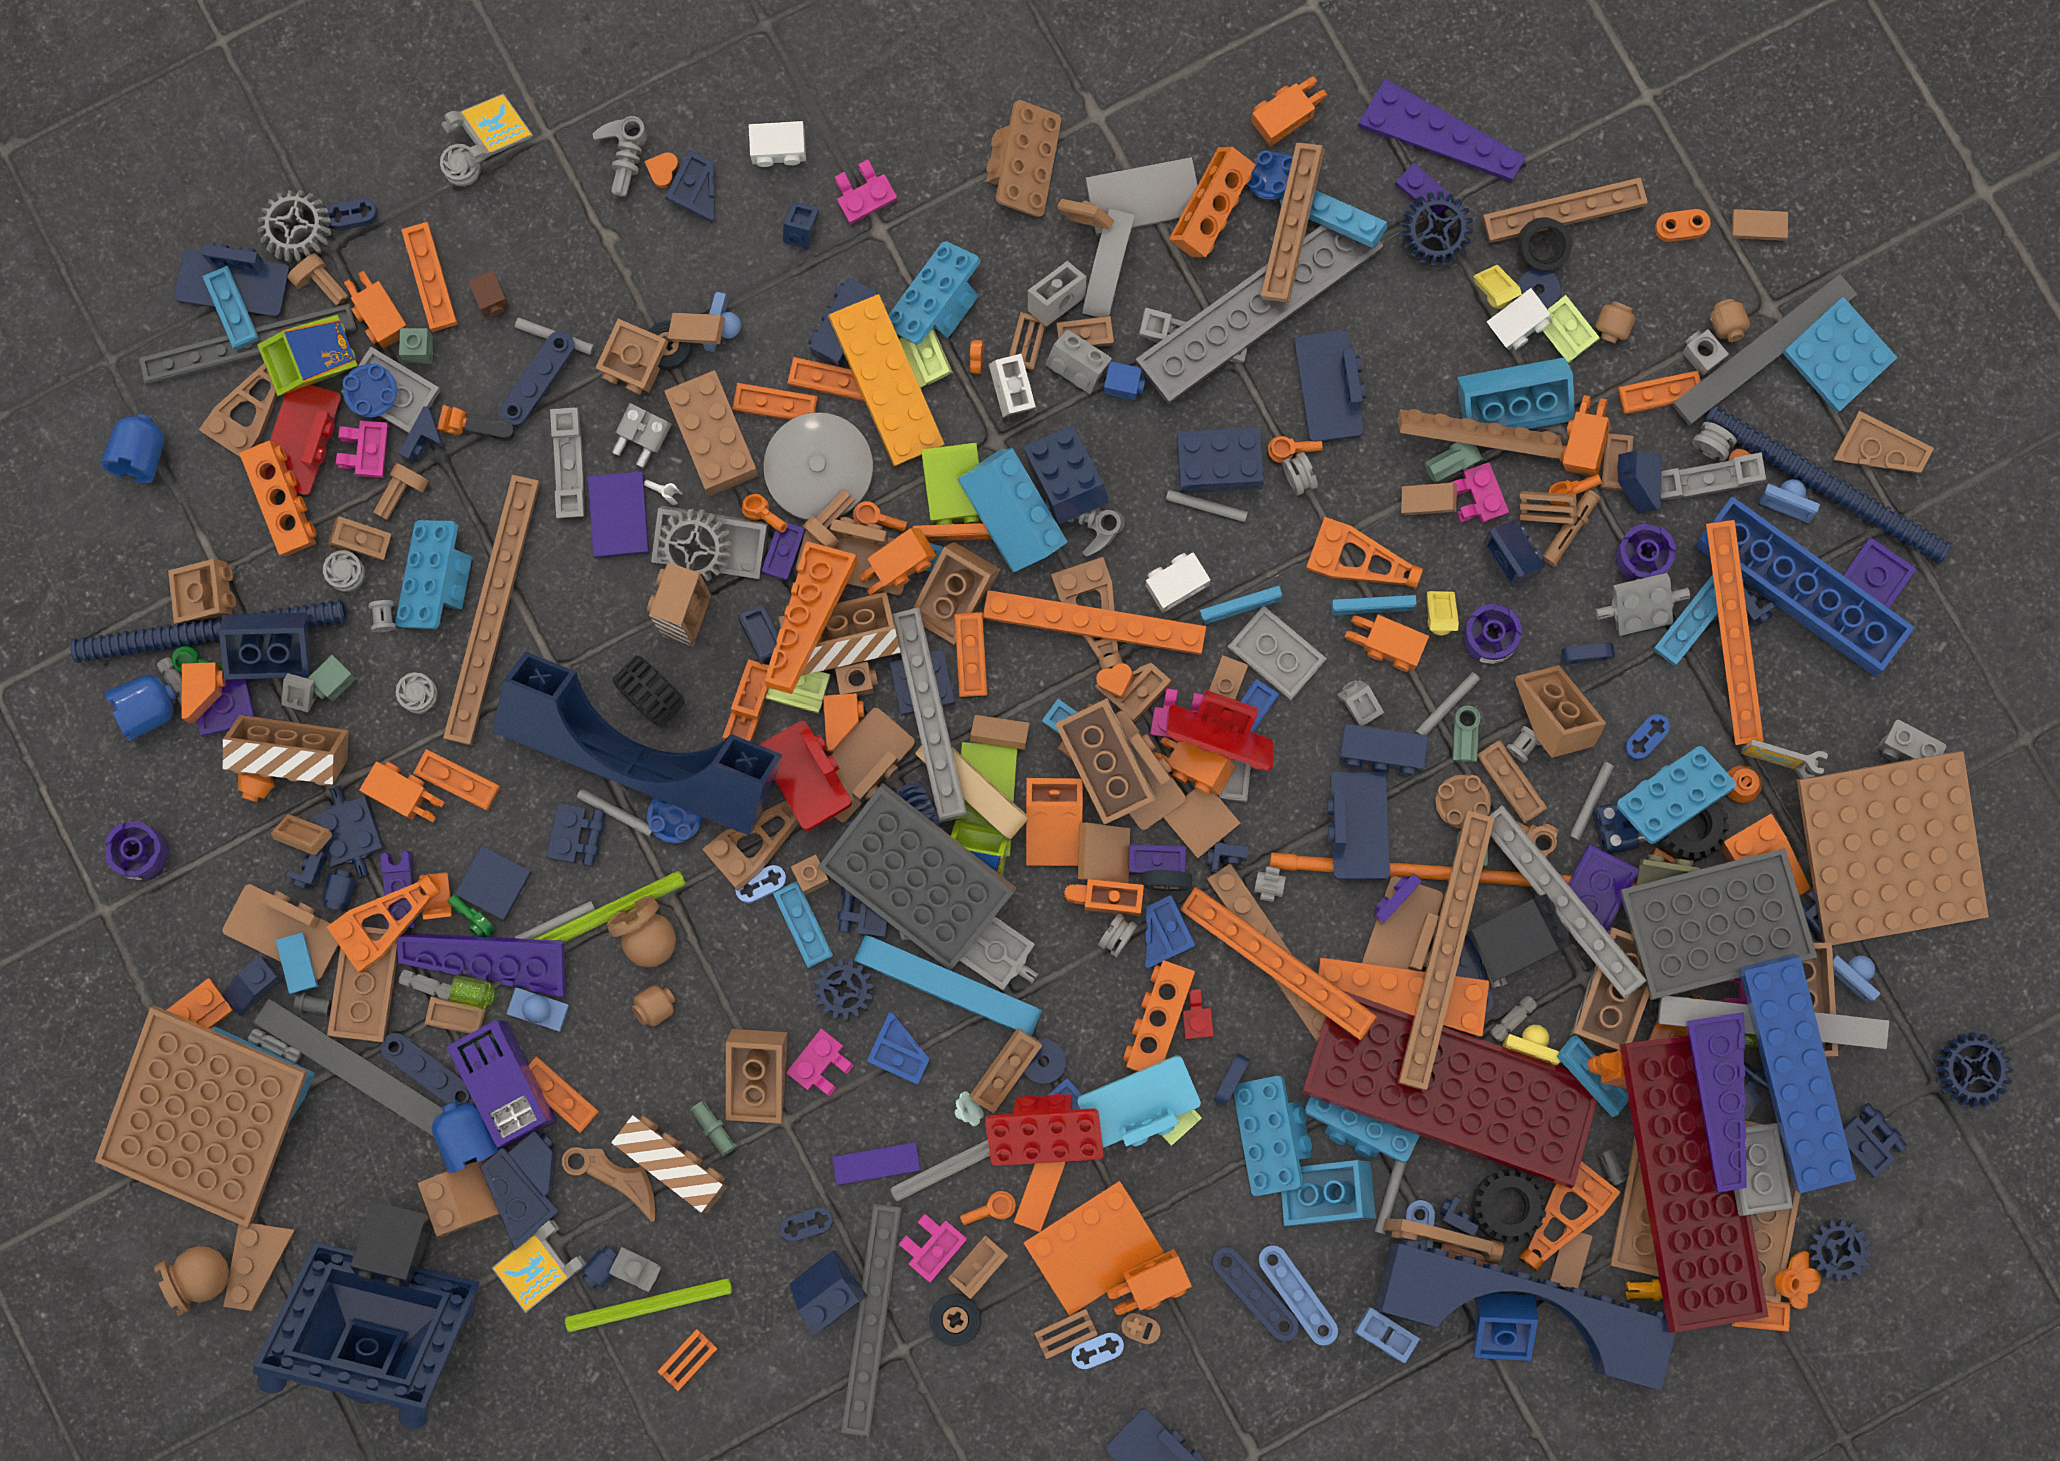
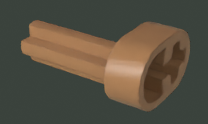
M316 253L306 257L289 272L287 278L297 289L306 286L313 280L336 307L344 304L345 300L349 297L325 270L326 264Z
M396 463L389 474L393 478L373 513L388 520L407 485L423 493L429 480Z
M842 490L816 518L811 516L802 527L820 545L834 548L839 543V540L828 528L831 526L832 520H837L855 500L848 492Z
M1137 1313L1125 1316L1121 1325L1125 1336L1144 1344L1154 1343L1160 1336L1159 1324L1155 1320ZM1147 1323L1153 1324L1148 1339L1142 1338Z

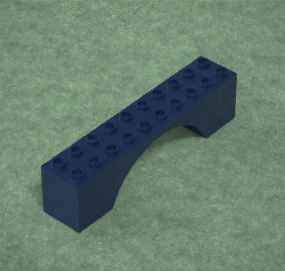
M528 652L522 655L503 680L492 731L506 739H511L531 749L541 751L556 759L563 760L583 770H588L608 780L615 781L746 835L751 834L769 804L782 754L733 734H730L724 741L711 748L690 753L665 752L641 745L622 735L597 713L584 694L576 671Z
M1400 1240L1399 1244H1391L1374 1310L1427 1326L1438 1327L1455 1309L1485 1294L1515 1291L1535 1295L1536 1298L1541 1299L1560 1311L1574 1325L1588 1348L1594 1373L1662 1391L1676 1332H1668L1665 1313L1648 1310L1647 1314L1642 1313L1643 1307L1622 1302H1620V1306L1614 1305L1616 1299L1593 1294L1592 1298L1587 1297L1588 1291L1574 1287H1565V1290L1559 1289L1560 1283L1546 1279H1538L1537 1282L1531 1281L1532 1275L1518 1271H1510L1508 1275L1503 1273L1504 1267L1489 1263H1483L1482 1267L1476 1265V1259L1461 1255H1455V1258L1452 1259L1448 1257L1449 1252L1432 1247L1427 1248V1251L1420 1250L1421 1244L1413 1241Z

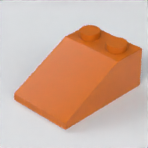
M1772 814L1752 824L1720 845L1719 849L1727 862L1785 848L1799 896L1811 889L1787 837Z

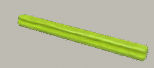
M676 871L535 939L561 940L566 942L608 922L622 909L625 913L637 907L635 901L640 898L652 895L654 899H657L684 886L685 880L680 871Z
M729 1279L718 1280L568 1316L565 1318L566 1329L568 1332L577 1331L731 1294V1281Z

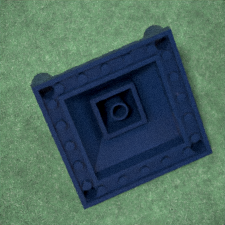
M314 1242L253 1365V1374H257L258 1387L266 1393H277L286 1387L287 1380H292L293 1382L340 1392L361 1404L375 1402L389 1404L399 1408V1421L403 1426L412 1429L424 1426L428 1421L429 1402L463 1323L470 1320L473 1316L474 1300L479 1290V1282L418 1267L410 1287L401 1285V1288H393L385 1285L384 1280L374 1278L370 1282L357 1278V1274L350 1267L355 1251Z

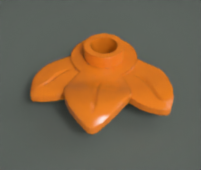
M1806 1251L1795 1254L1789 1262L1788 1269L1780 1271L1775 1278L1776 1290L1784 1297H1788L1791 1305L1796 1309L1807 1307L1808 1294L1817 1291L1821 1283L1820 1273L1815 1269L1809 1268V1252Z

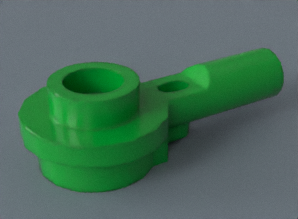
M181 646L172 655L173 666L179 672H182V664L215 663L201 659L198 652L190 646Z
M456 894L447 901L460 915H463L470 922L471 925L468 928L474 936L491 937L490 933L494 931V927L480 912H476L473 908L469 909Z

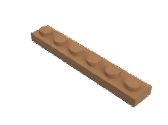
M1296 143L1261 292L1263 300L1290 302L1325 151L1322 145Z
M1640 177L1485 214L1482 220L1488 242L1493 243L1518 237L1522 228L1536 218L1548 217L1561 222L1563 225H1569L1644 207L1648 201ZM1541 228L1536 232L1548 230L1549 228Z
M1400 409L1397 418L1399 432L1404 434L1558 459L1561 458L1563 452L1560 435L1549 431L1536 432L1524 427L1512 428L1494 422L1489 424L1476 422L1470 418L1457 419L1445 414L1433 415L1422 413L1415 409L1409 411Z

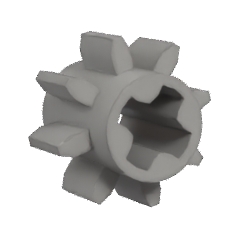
M1267 866L1265 872L1258 871L1254 892L1261 893L1260 900L1273 902L1275 896L1282 897L1286 877L1279 875V868Z

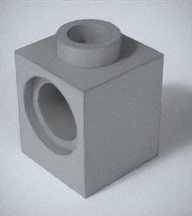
M1709 329L1702 334L1697 331L1685 341L1687 346L1682 352L1693 367L1699 371L1702 378L1722 364L1729 355ZM1697 347H1706L1710 352V356H1702L1698 352Z

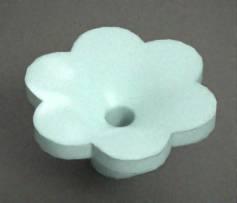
M964 1091L960 1094V1099L956 1101L958 1109L955 1110V1115L958 1119L976 1126L984 1116L983 1110L978 1103L971 1100L970 1094Z

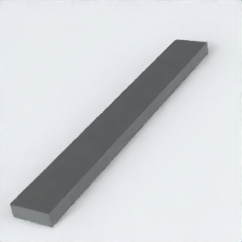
M1839 274L1680 397L1672 406L1690 426L1711 410L1712 407L1720 403L1782 355V351L1837 300L1844 297L1850 302L1858 294L1843 276Z
M349 303L256 327L255 329L260 340L238 350L233 349L228 336L225 335L140 357L139 361L144 383L148 386L260 357L262 355L258 344L283 330L338 315L340 322L345 328V334L357 332L354 313L351 309L352 306Z
M268 999L254 1020L255 1024L433 1136L432 1122L438 1115L443 1113L441 1106L335 1039L327 1036V1034L275 1001Z
M873 1204L862 1289L867 1294V1297L859 1302L841 1433L870 1437L902 1212L901 1207Z

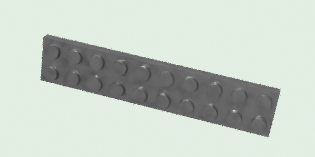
M1321 225L1304 237L1289 303L1263 300L1261 297L1268 267L1267 264L1136 358L1135 363L1142 369V372L1167 404H1170L1376 255L1384 246L1378 241L1375 247L1372 248Z

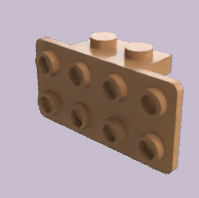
M1022 100L1014 102L1010 125L996 130L992 137L991 145L993 148L986 168L988 172L986 181L995 185L998 184L996 201L999 204L1035 217L1044 215L1061 125L1059 114Z
M840 517V520L833 519L828 530L839 540L834 549L856 554L858 559L847 584L869 589L880 581L877 574L864 582H861L858 576L871 567L867 558L894 539L889 538L887 532L883 531V527L876 524L867 523V526L857 525L855 520L846 517ZM806 530L796 564L797 572L806 541L819 544ZM905 584L899 588L889 586L881 592L900 596L903 593Z
M873 708L832 754L840 770L836 771V774L852 800L850 808L834 816L841 823L847 822L866 799L870 800L884 779L889 780L898 770L896 765L915 745L914 738L879 708Z
M1120 711L1115 715L1156 797L1155 801L1129 813L1139 828L1145 830L1183 804L1186 796L1169 772L1172 771V768L1164 757L1159 759L1153 751L1156 746L1148 734L1143 736L1125 711Z
M1393 876L1389 881L1385 893L1389 900L1397 892L1393 887L1399 882L1400 877ZM1419 884L1383 925L1376 921L1362 963L1420 971L1422 966L1427 967L1431 952L1428 948L1431 939L1434 940L1439 918L1438 913L1444 898L1443 893Z
M251 884L246 885L223 927V933L281 962L276 940L303 932L306 936L317 980L321 979L339 946L327 929L330 923L314 916L315 909L301 902L298 907L288 903L290 897L276 890L271 895Z

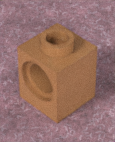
M868 662L835 668L840 695L857 693V696L874 694L873 686L878 685L875 668L870 669ZM855 674H861L865 677V681L860 686H853L850 684L851 677Z
M813 855L791 866L805 896L830 884L826 873L818 868L820 861L817 855Z

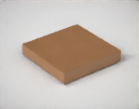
M1196 788L1186 796L1183 804L1163 817L1196 859H1199L1215 846V843L1221 841L1241 824L1217 794L1210 792L1207 795Z
M1086 822L1080 823L1078 879L1129 883L1130 828Z

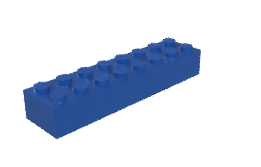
M1732 496L1712 523L1735 520L1743 582L1770 602H1774L1777 607L1871 675L1876 677L1880 674L1915 627ZM1706 529L1694 547L1711 558Z
M1790 954L1738 967L1793 1188L1799 1193H1804L1856 1180L1801 957L1796 954Z

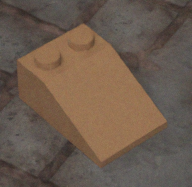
M956 542L945 546L913 607H919L924 627L956 645L955 613L977 612L987 596V591L993 586L1001 569Z
M1559 665L1516 676L1515 682L1536 739L1552 758L1595 746L1606 722Z
M731 1029L726 1040V1120L782 1124L787 1067V1032Z
M490 1157L480 1162L476 1161L465 1165L466 1168L456 1172L448 1173L447 1171L418 1183L437 1237L447 1236L499 1215L480 1169V1166Z

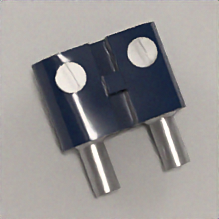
M1617 803L1594 807V821L1596 829H1599L1600 832L1598 838L1603 851L1615 853L1637 849L1639 842L1647 841L1640 833H1637V829L1617 808Z

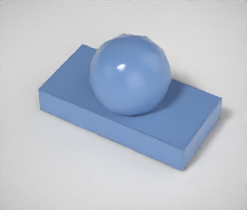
M716 292L709 315L723 316L725 321L721 337L733 338L741 330V320L736 314L726 312L729 302L726 294ZM702 343L706 351L715 352L717 344Z
M1795 479L1784 482L1780 488L1768 484L1758 501L1762 506L1805 523L1811 522L1820 506L1819 503L1806 499L1804 484Z
M1838 955L1833 957L1834 975L1864 1002H1872L1881 994L1868 983L1875 975V965L1870 958L1861 955L1855 956L1847 964Z
M515 988L507 1015L561 1032L570 1005Z

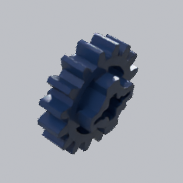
M839 959L838 966L836 967L829 962V970L827 972L822 969L819 970V973L823 976L822 979H814V983L819 986V989L814 990L813 995L821 997L816 1002L817 1006L825 1004L823 1013L826 1015L833 1011V1019L837 1020L840 1014H843L845 1021L849 1020V1013L859 1017L858 1009L860 1007L864 1010L868 1009L864 1003L865 1000H873V996L868 994V990L874 989V985L867 984L866 982L871 978V975L869 973L862 975L864 966L860 965L855 969L853 960H850L848 965H844L843 960ZM843 971L841 977L834 981L828 980L833 974ZM854 974L860 979L862 989L854 986L852 982ZM844 983H847V987L855 993H844L843 997H840L839 991L834 987H842ZM825 990L832 992L835 997L833 1005L828 1002ZM852 999L858 1000L853 1006L844 1008L848 1001Z
M1839 1219L1837 1226L1833 1220L1827 1221L1828 1228L1819 1225L1817 1228L1820 1234H1811L1810 1236L1815 1241V1244L1807 1246L1808 1249L1814 1251V1255H1811L1809 1260L1817 1261L1818 1263L1814 1269L1817 1271L1825 1270L1823 1273V1278L1825 1279L1833 1274L1835 1282H1840L1842 1275L1846 1281L1852 1280L1851 1273L1861 1276L1862 1272L1859 1267H1868L1869 1263L1864 1259L1866 1256H1872V1252L1865 1249V1246L1870 1245L1871 1241H1863L1862 1239L1866 1232L1864 1230L1856 1232V1223H1850L1846 1227L1845 1219ZM1842 1231L1837 1239L1827 1237L1832 1232ZM1853 1241L1856 1242L1858 1253L1855 1252ZM1843 1245L1841 1249L1845 1254L1837 1256L1838 1251L1834 1249L1835 1246ZM1822 1249L1825 1250L1827 1256L1826 1261L1822 1256ZM1843 1262L1852 1264L1847 1269L1837 1270Z

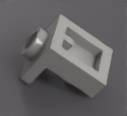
M287 673L283 681L281 705L309 712L317 698V694L313 691L314 680Z
M1361 680L1346 684L1343 687V691L1337 694L1339 699L1346 704L1358 726H1364L1384 713L1369 685Z
M621 1247L609 1273L649 1292L657 1279L661 1266Z

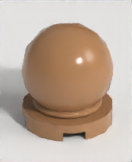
M652 895L636 900L635 904L637 907L625 913L623 909L608 921L607 928L613 937L621 936L622 950L625 956L635 965L657 967L670 959L675 950L676 935L673 925L664 916L655 913L660 905Z
M196 1246L189 1248L177 1257L174 1265L168 1260L154 1265L155 1273L161 1272L163 1281L159 1282V1286L171 1308L178 1307L176 1311L178 1316L191 1310V1301L201 1303L214 1299L223 1292L228 1283L229 1269L227 1262L218 1251L210 1247Z

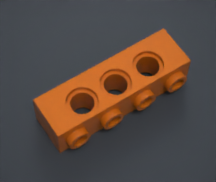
M1218 147L1175 226L1169 241L1191 257H1206L1213 250L1214 242L1219 232L1226 226L1227 217L1232 208L1237 205L1239 195L1243 187L1250 181L1252 177L1251 172L1256 164L1234 147Z
M267 441L240 452V457L278 554L289 556L316 545L314 539L317 536L315 527L311 521H307L304 513L307 511V507L303 498L297 495L294 487L297 485L292 471H288L284 461L287 460V456L283 447L276 442ZM273 465L276 470L275 475L272 479H268L266 477V469ZM283 490L286 498L281 505H278L276 495L279 491ZM290 516H293L296 522L292 530L286 528V520Z
M1164 960L1161 967L1155 965L1150 980L1155 982L1152 993L1146 991L1141 1008L1146 1009L1143 1020L1137 1018L1132 1034L1137 1036L1133 1046H1127L1122 1060L1128 1062L1126 1069L1138 1072L1165 1060L1195 971ZM1164 985L1171 986L1175 991V996L1170 1000H1164L1159 995V989ZM1154 1012L1163 1013L1166 1018L1165 1024L1160 1027L1152 1025L1149 1019L1150 1015ZM1146 1038L1153 1039L1157 1045L1156 1050L1153 1053L1143 1052L1140 1047L1142 1040Z

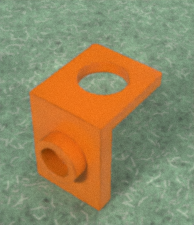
M448 873L428 874L438 885L441 892L432 898L423 909V919L451 916L452 906L447 902L451 898ZM420 875L419 879H422L426 875ZM421 888L422 895H426V892Z

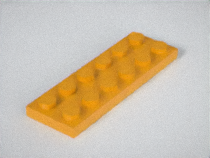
M875 295L829 314L828 318L893 466L895 467L921 456V450L944 446L943 439L880 295Z

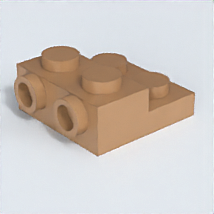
M617 319L596 369L603 373L601 378L608 382L617 384L618 380L627 383L626 389L640 395L642 390L649 393L659 373L660 368L658 364L669 341Z
M211 559L168 570L174 624L179 623L183 625L184 622L191 623L192 621L209 620L211 618L215 620L223 615H233L232 608L236 605V599L234 594L230 592L229 581L233 578V572L230 566L227 565V562Z

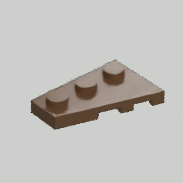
M1858 411L1832 461L1920 474L1934 448Z
M251 1223L247 1228L238 1224L223 1307L249 1311L255 1310L270 1282V1277L277 1264L280 1263L285 1254L286 1247L290 1240L293 1239L297 1230Z

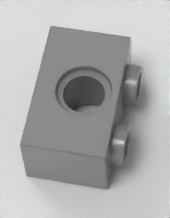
M1066 261L1028 290V311L1047 327L1086 297V276Z

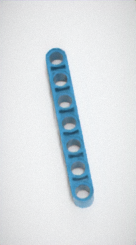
M867 935L864 936L854 959L855 962L1014 1031L1019 1028L1031 1036L1042 1013V1010Z

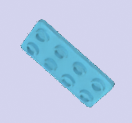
M1178 1055L1081 1095L1077 1099L1080 1109L1094 1108L1099 1111L1103 1148L1120 1140H1124L1126 1146L1131 1144L1132 1146H1138L1148 1141V1137L1157 1133L1159 1135L1167 1134L1174 1130V1126L1179 1124L1177 1116L1194 1110L1201 1104L1184 1061Z

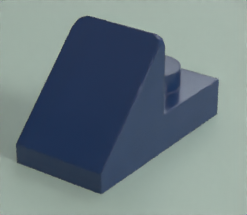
M423 406L398 453L404 461L414 464L416 459H420L424 454L426 441L445 450L440 432L437 429L438 426L434 414L428 407Z

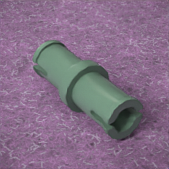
M705 1100L690 1109L691 1114L694 1115L704 1129L702 1133L705 1137L711 1139L722 1157L737 1147L723 1129V1122L716 1119Z

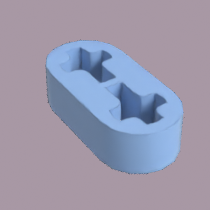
M775 865L763 868L756 877L748 882L750 886L760 885L759 888L753 890L754 896L749 898L746 894L742 895L741 892L744 890V886L739 891L735 889L736 895L744 903H754L783 888L787 881L786 873L782 868ZM774 871L776 875L781 874V877L778 879V885L774 886L772 882L763 885L762 882L770 878V872Z
M1106 1333L1083 1342L1073 1349L1072 1361L1080 1369H1089L1112 1360L1122 1353L1124 1347L1123 1340L1115 1333ZM1111 1337L1112 1341L1118 1340L1119 1346L1115 1347L1116 1353L1111 1354L1109 1350L1099 1352L1098 1347L1104 1346L1106 1344L1105 1339ZM1084 1348L1086 1352L1095 1349L1097 1354L1089 1358L1090 1363L1084 1365L1083 1361L1076 1360V1356L1080 1354L1079 1349Z

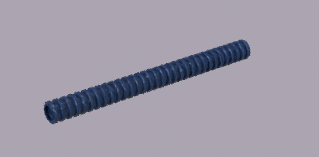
M1718 405L1712 407L1704 422L1717 424L1729 431L1737 440L1735 445L1739 443L1741 445L1740 448L1744 449L1746 447L1749 449L1748 452L1750 454L1752 452H1762L1764 462L1769 461L1772 467L1776 465L1779 471L1783 469L1786 471V475L1791 474L1793 479L1796 480L1798 478L1803 484L1807 483L1808 488H1815L1816 493L1822 492L1823 497L1829 496L1830 501H1837V505L1840 507L1842 505L1846 506L1845 510L1849 511L1851 509L1853 511L1852 514L1861 515L1860 518L1862 520L1868 519L1867 522L1869 524L1873 522L1876 524V528H1883L1882 531L1884 533L1890 532L1891 537L1897 536L1898 541H1905L1906 546L1912 545L1913 550L1919 549L1920 554L1928 555V559H1936L1935 563H1942L1949 553L1952 543L1943 542L1944 539L1942 537L1936 538L1935 533L1929 534V530L1926 528L1924 530L1921 529L1920 524L1914 525V521L1911 519L1907 521L1906 516L1898 515V511H1890L1891 507L1887 506L1885 508L1883 506L1884 503L1875 502L1876 499L1874 497L1868 498L1869 495L1867 493L1863 495L1860 493V489H1853L1854 486L1852 484L1848 486L1845 484V480L1839 481L1838 476H1831L1830 471L1824 472V468L1821 466L1817 468L1816 463H1809V459L1806 457L1804 459L1800 458L1801 454L1797 453L1795 455L1793 453L1794 450L1785 449L1786 446L1784 444L1782 446L1778 445L1779 442L1777 440L1773 442L1770 440V436H1763L1764 433L1762 431L1756 432L1755 427L1749 428L1748 423H1741L1740 418L1734 419L1733 414L1727 415L1726 410L1723 409L1721 411L1718 409Z
M341 599L337 600L336 603L333 600L328 601V604H325V602H320L319 605L312 603L310 607L305 604L302 608L294 606V609H291V607H286L285 610L278 608L276 612L273 609L269 610L268 613L260 611V614L307 613L309 629L312 625L315 628L320 627V624H323V626H328L329 623L336 625L338 621L343 624L347 619L346 607ZM218 617L216 621L214 618H211L208 622L205 619L200 620V623L197 621H192L191 624L184 622L182 626L177 623L174 627L171 625H166L165 628L158 626L157 629L150 627L148 631L143 628L140 629V632L137 630H132L131 633L124 631L123 634L116 632L114 636L111 633L106 634V637L103 635H98L97 638L90 636L88 640L86 637L81 638L80 641L77 638L72 639L70 643L71 655L76 663H80L82 659L87 662L90 661V658L93 661L98 660L99 657L101 659H106L107 656L114 658L116 654L121 657L124 656V653L127 655H132L133 652L140 654L141 651L148 653L150 649L155 652L158 651V648L161 650H166L167 647L174 649L175 646L181 647L184 644L186 646H192V643L200 645L201 642L208 644L210 640L215 643L220 639L219 627L222 617Z

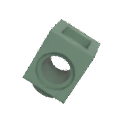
M400 328L399 355L405 364L433 363V336L427 328Z
M333 655L308 677V679L314 680L313 691L322 700L327 697L332 702L357 679Z

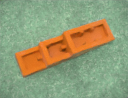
M748 659L731 707V714L722 737L723 741L730 734L753 742L765 705V697L769 689L765 684L769 665L760 664Z

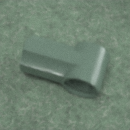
M1456 442L1450 446L1449 450L1426 461L1424 465L1431 480L1437 484L1460 471L1464 472L1476 467L1484 459L1476 445Z
M1473 706L1461 707L1453 717L1452 761L1477 762L1478 729L1481 718L1480 713ZM1460 714H1471L1474 719L1473 725L1467 727L1461 724Z

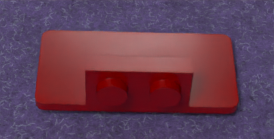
M312 385L285 394L270 441L276 442L283 447L287 456V460L284 462L288 471L291 470L297 482V485L294 486L297 494L304 496L311 494L320 464L324 462L326 457V446L329 438L333 435L334 421L342 400L339 393ZM273 465L266 469V477L268 479H272L275 475L276 470Z
M1209 690L1205 691L1196 712L1174 704L1169 706L1166 733L1175 741H1185L1196 745L1203 751H1213L1222 754L1229 760H1239L1258 770L1270 771L1273 766V740L1250 731L1258 714L1257 707Z
M799 721L759 744L782 754L775 781L803 830L809 831L852 806V800L836 774V771L840 770L832 755L826 757L824 750L828 749L824 740L820 734L814 736L805 721Z
M1052 1094L1040 1097L1028 1095L1022 1098H1015L1013 1114H998L986 1117L985 1124L991 1163L995 1166L1101 1159L1104 1155L1099 1111L1094 1108L1072 1110V1095Z

